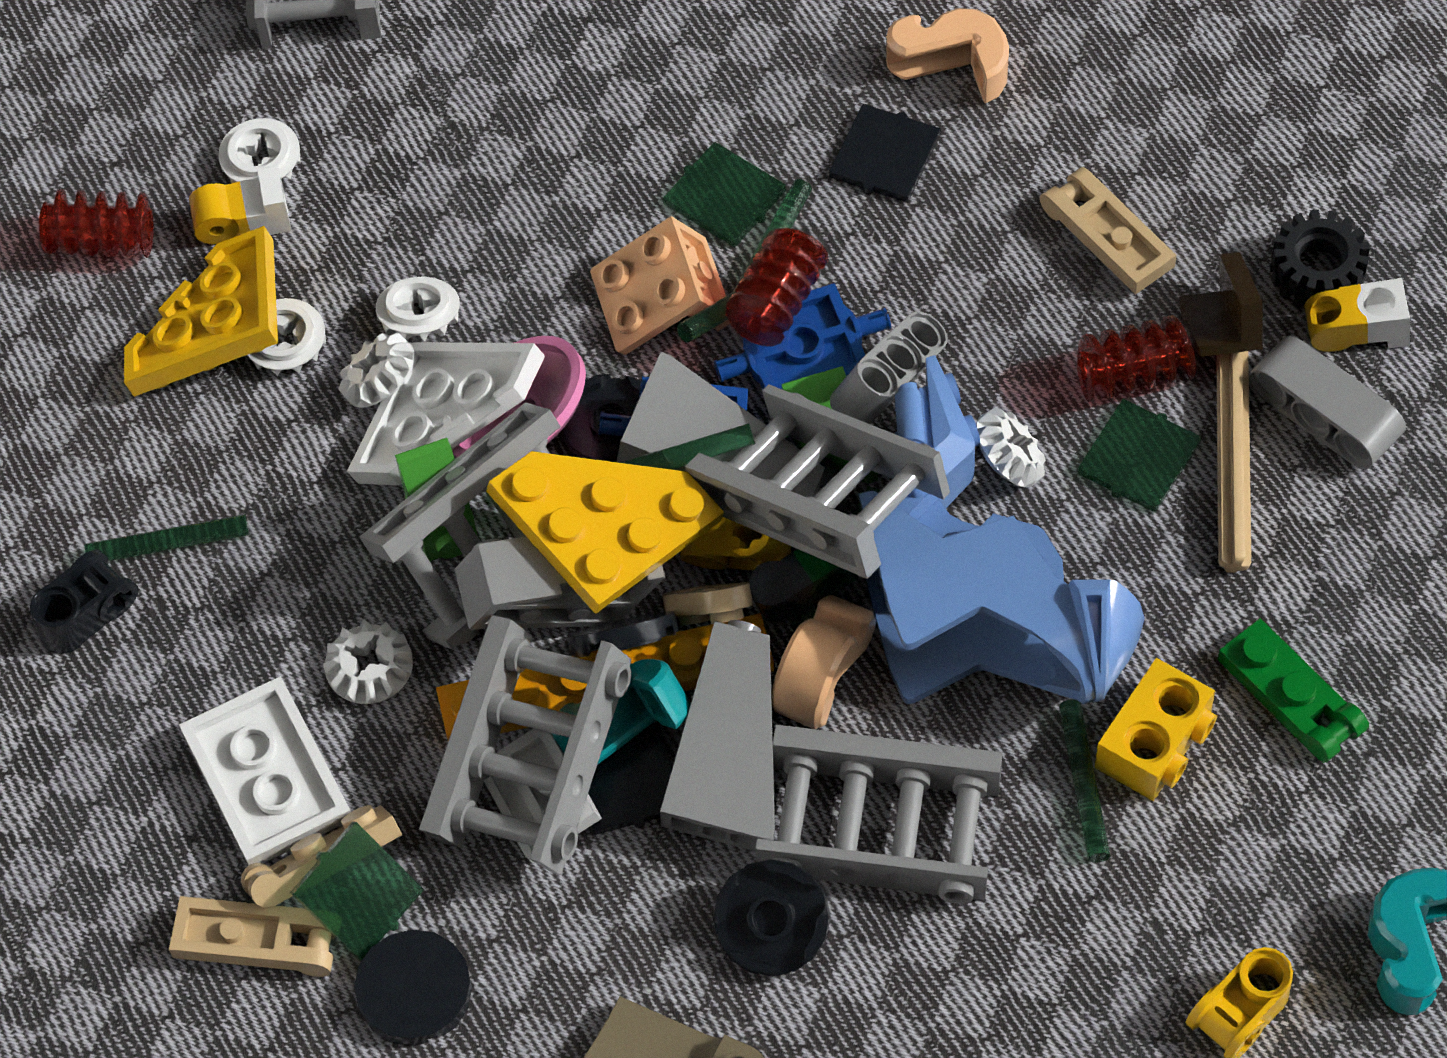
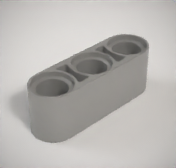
M915 311L909 314L856 364L830 396L831 408L871 424L895 401V394L902 384L914 382L926 369V358L933 355L937 357L948 342L944 327L937 319L927 313Z
M1284 337L1249 373V381L1252 388L1263 400L1358 468L1369 469L1406 430V423L1395 407L1297 337Z

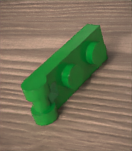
M1261 618L1219 650L1218 661L1321 762L1327 763L1341 751L1340 744L1346 739L1356 740L1369 729V722L1365 714L1356 705L1346 702ZM1324 714L1331 723L1323 727L1317 725L1314 721Z

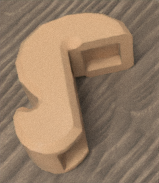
M957 8L945 12L926 28L921 26L919 15H909L894 21L888 28L886 36L887 68L891 73L903 80L971 64L974 78L984 103L999 97L1007 84L1009 45L1006 35L993 17L978 9Z
M833 594L822 598L818 602L813 619L810 618L798 626L782 655L771 691V705L774 712L812 729L826 725L835 696L834 689L839 678L867 649L872 638L876 619L871 610Z

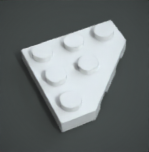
M410 342L414 350V361L411 370L400 388L390 397L381 401L347 472L358 484H402L395 455L444 438H448L451 449L458 446L525 400L543 362L544 354L534 343Z

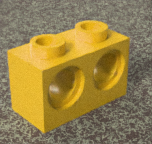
M1156 658L1098 742L1095 768L1154 801L1164 785L1173 788L1179 781L1189 760L1184 755L1193 741L1201 745L1210 734L1217 720V715L1211 712L1215 690ZM1174 705L1185 710L1186 714L1172 716L1165 713L1162 708ZM1139 748H1147L1154 751L1158 756L1153 759H1142L1137 757L1132 751Z

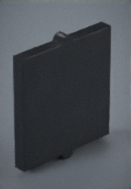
M862 104L829 171V178L863 188L864 193L868 195L875 192L908 203L938 142L941 128L907 118L905 112L895 114Z
M658 721L653 722L597 765L588 792L602 819L591 825L594 835L631 825L640 829L645 826V822L661 818L660 810L672 772V765Z

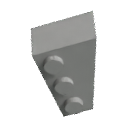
M526 536L506 540L488 539L481 541L473 546L472 551L455 568L469 630L487 629L491 615L511 619L522 628L587 627L622 620L665 578L663 566L661 565L595 614Z

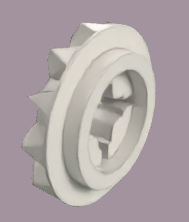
M268 118L252 119L235 126L226 134L219 147V162L222 172L226 173L232 183L257 178V169L276 164L278 165L281 179H291L294 166L301 163L300 145L296 134L286 124ZM264 143H266L269 157H264L261 164L254 166L252 157L257 156L260 150H263Z
M431 277L406 278L391 284L379 295L376 302L377 321L382 322L386 334L399 333L406 340L412 336H420L425 342L428 334L445 335L448 325L458 323L459 296L451 285L442 280ZM414 303H419V308H422L425 314L414 315L412 311Z
M291 298L276 299L277 331L284 336L293 331L296 345L294 343L282 342L279 346L275 344L258 353L248 354V357L253 361L258 370L263 367L271 369L277 376L281 370L293 369L300 373L303 364L309 360L317 361L320 348L326 344L324 321L319 312L304 301Z
M381 333L373 343L365 341L362 349L357 354L350 355V365L343 368L340 372L343 380L338 388L351 405L359 408L373 406L387 399L400 388L411 370L414 361L412 345L399 333L390 336Z
M997 407L978 418L976 426L980 436V449L986 461L996 473L1007 481L1026 488L1033 486L1045 475L1043 466L1046 461L1045 456L1037 447L1038 439L1032 437L1028 432V425L1019 423L1016 415L1012 412L1005 413Z
M363 620L360 626L350 630L342 627L340 636L333 643H327V655L323 666L329 685L339 696L354 703L373 704L389 699L404 687L412 672L413 657L404 634H399L393 630L387 622L383 625H373ZM375 646H377L376 655L380 662L379 665L369 664L365 670L358 674L360 667L355 657L357 655L366 656L370 650H374Z

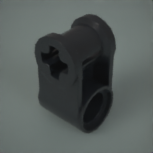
M94 549L86 552L69 569L47 586L38 590L32 597L30 612L41 643L47 650L58 654L70 653L80 648L86 640L110 621L123 615L132 606L138 595V586L130 578H121L108 565V557L101 550ZM59 616H68L60 622H51Z

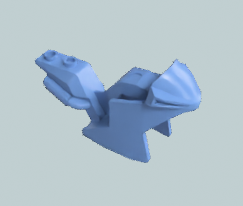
M935 355L927 357L926 386L917 388V383L908 382L902 384L895 394L897 432L895 434L919 444H927L940 452L950 493L943 500L915 488L873 531L881 565L868 579L865 578L889 671L903 702L914 704L958 680L982 670L1075 699L1082 704L1104 700L1107 692L1130 660L1139 641L1145 619L1140 602L1126 587L1116 580H1071L1069 584L1064 582L1063 560L1045 531L1037 525L1019 521L1014 515L1005 517L993 513L981 526L961 521L949 514L946 508L974 478L975 447L980 446V436L971 415L963 416L958 404L961 403L960 392L953 374L943 373ZM876 491L858 494L862 510L878 494Z

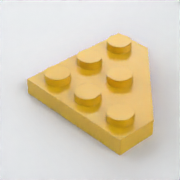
M265 226L217 243L204 258L208 263V267L193 283L184 280L158 309L162 318L145 336L137 332L124 347V384L134 397L154 389L163 388L170 383L202 371L212 370L218 365L248 354L258 353L267 347L278 344L274 243Z
M533 451L490 480L486 489L491 498L595 614L717 525L724 514V511L686 471Z

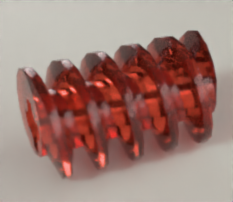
M58 189L53 203L45 201L40 210L39 237L41 247L46 254H53L60 247L62 253L66 255H74L80 248L86 256H94L101 249L103 255L107 257L116 256L121 249L123 255L127 258L136 257L141 250L143 255L149 258L153 246L154 221L153 212L149 206L146 193L140 192L135 207H129L125 192H119L115 205L109 206L105 191H99L94 205H89L84 190H78L74 204H68L66 191Z
M778 228L769 232L762 243V247L758 249L754 256L753 262L750 263L744 273V278L740 280L735 293L731 295L726 304V316L731 326L751 343L761 346L781 344L785 338L782 332L790 329L794 322L793 316L798 315L803 306L802 301L806 300L811 292V285L815 284L820 276L819 270L824 269L829 261L828 252L824 246L814 237L800 230Z
M1174 315L1164 316L1160 326L1154 320H1146L1141 324L1140 330L1133 324L1122 326L1119 336L1113 329L1102 330L1099 341L1092 334H1084L1079 339L1077 371L1083 395L1088 402H1094L1096 385H1101L1107 398H1112L1115 395V382L1121 380L1128 393L1135 392L1136 376L1141 375L1147 387L1151 389L1156 386L1157 371H1162L1169 384L1176 383L1177 367L1179 366L1183 367L1189 379H1194L1196 374V360L1190 338L1180 320Z

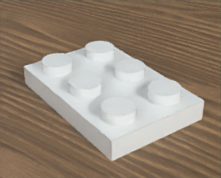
M281 676L179 724L181 732L248 866L253 863H265L290 851L295 843L309 835L316 833L323 835L341 826L342 818L351 812Z

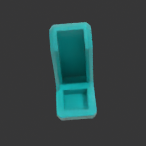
M642 659L630 664V684L626 693L619 697L598 764L653 722L658 721L663 726L677 729L687 719L691 706L690 699L668 663L656 659ZM581 702L568 703L559 711L577 716ZM550 733L564 753L569 737Z
M1432 867L1413 869L1391 878L1376 895L1369 915L1368 937L1374 951L1384 960L1376 985L1385 1004L1401 1014L1418 1015L1426 1011L1436 998V990L1443 980L1425 924L1447 920V870Z

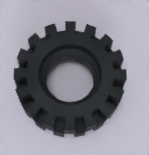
M1310 210L1308 220H1305L1302 213L1293 216L1292 225L1286 221L1281 226L1280 234L1276 235L1270 263V272H1273L1271 281L1274 287L1281 285L1279 295L1283 299L1287 300L1292 294L1295 295L1293 306L1302 309L1304 302L1317 293L1339 289V287L1363 284L1369 262V242H1363L1365 233L1361 227L1352 231L1354 221L1347 216L1342 223L1336 222L1338 212L1329 210L1327 219L1320 218L1319 210ZM1308 251H1324L1336 257L1340 265L1334 270L1317 271L1305 266L1299 257Z

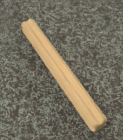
M1248 351L1216 355L1218 563L1229 573L1247 570L1251 565Z

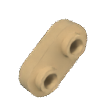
M749 582L704 585L662 594L665 611H674L680 626L711 620V624H714L715 621L723 623L730 620H739L744 618L743 608L753 605Z

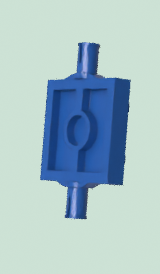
M833 283L735 314L736 327L743 342V353L714 360V367L720 382L750 373L760 384L762 390L768 384L781 389V384L840 366H843L847 376L865 356L862 348V337L887 329L890 330L892 328L890 317L887 314L886 308L855 317L853 312L843 304L837 287Z

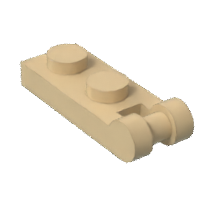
M1084 167L1077 169L1068 176V183L1060 188L1053 186L1040 195V203L1047 215L1053 220H1060L1135 295L1175 267L1177 255L1088 169ZM1078 200L1087 201L1080 207L1075 203Z
M371 805L360 807L343 817L341 820L343 826L323 837L321 833L312 834L295 843L290 849L292 854L271 866L264 863L250 864L241 875L242 888L257 905L265 908L276 906L402 836V833L393 815L381 805L374 809Z
M180 896L169 951L172 958L295 970L309 976L325 977L331 973L334 956L329 952L331 939L336 938L338 935L341 918L335 913L317 909L286 906L265 908L256 903ZM293 932L308 934L306 947L291 945Z

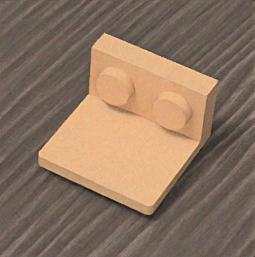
M672 216L592 267L590 271L615 349L623 355H627L686 316L694 321L699 320L717 331L735 321L706 237Z

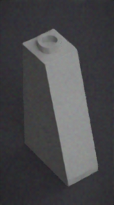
M660 352L621 439L617 463L686 471L685 466L698 453L721 462H730L767 425L671 355ZM784 439L750 474L761 479H772L800 449ZM818 464L792 492L804 497H814L822 489L819 488L825 467Z
M730 620L728 624L715 621L660 810L661 827L756 851L757 838L774 840L775 835L770 635L761 633L759 627L746 621Z

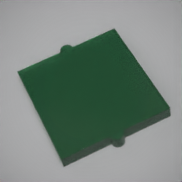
M714 142L693 166L687 165L684 167L683 177L663 197V204L735 248L757 223H764L766 221L767 211L785 193L786 184Z
M1122 399L1079 465L1077 474L1111 490V495L1114 498L1123 496L1156 513L1201 443V436L1168 421L1165 413L1156 415L1132 402Z
M352 821L326 852L319 851L316 854L317 862L290 893L358 960L362 961L371 947L380 942L389 930L395 931L398 929L399 918L424 889L357 822Z

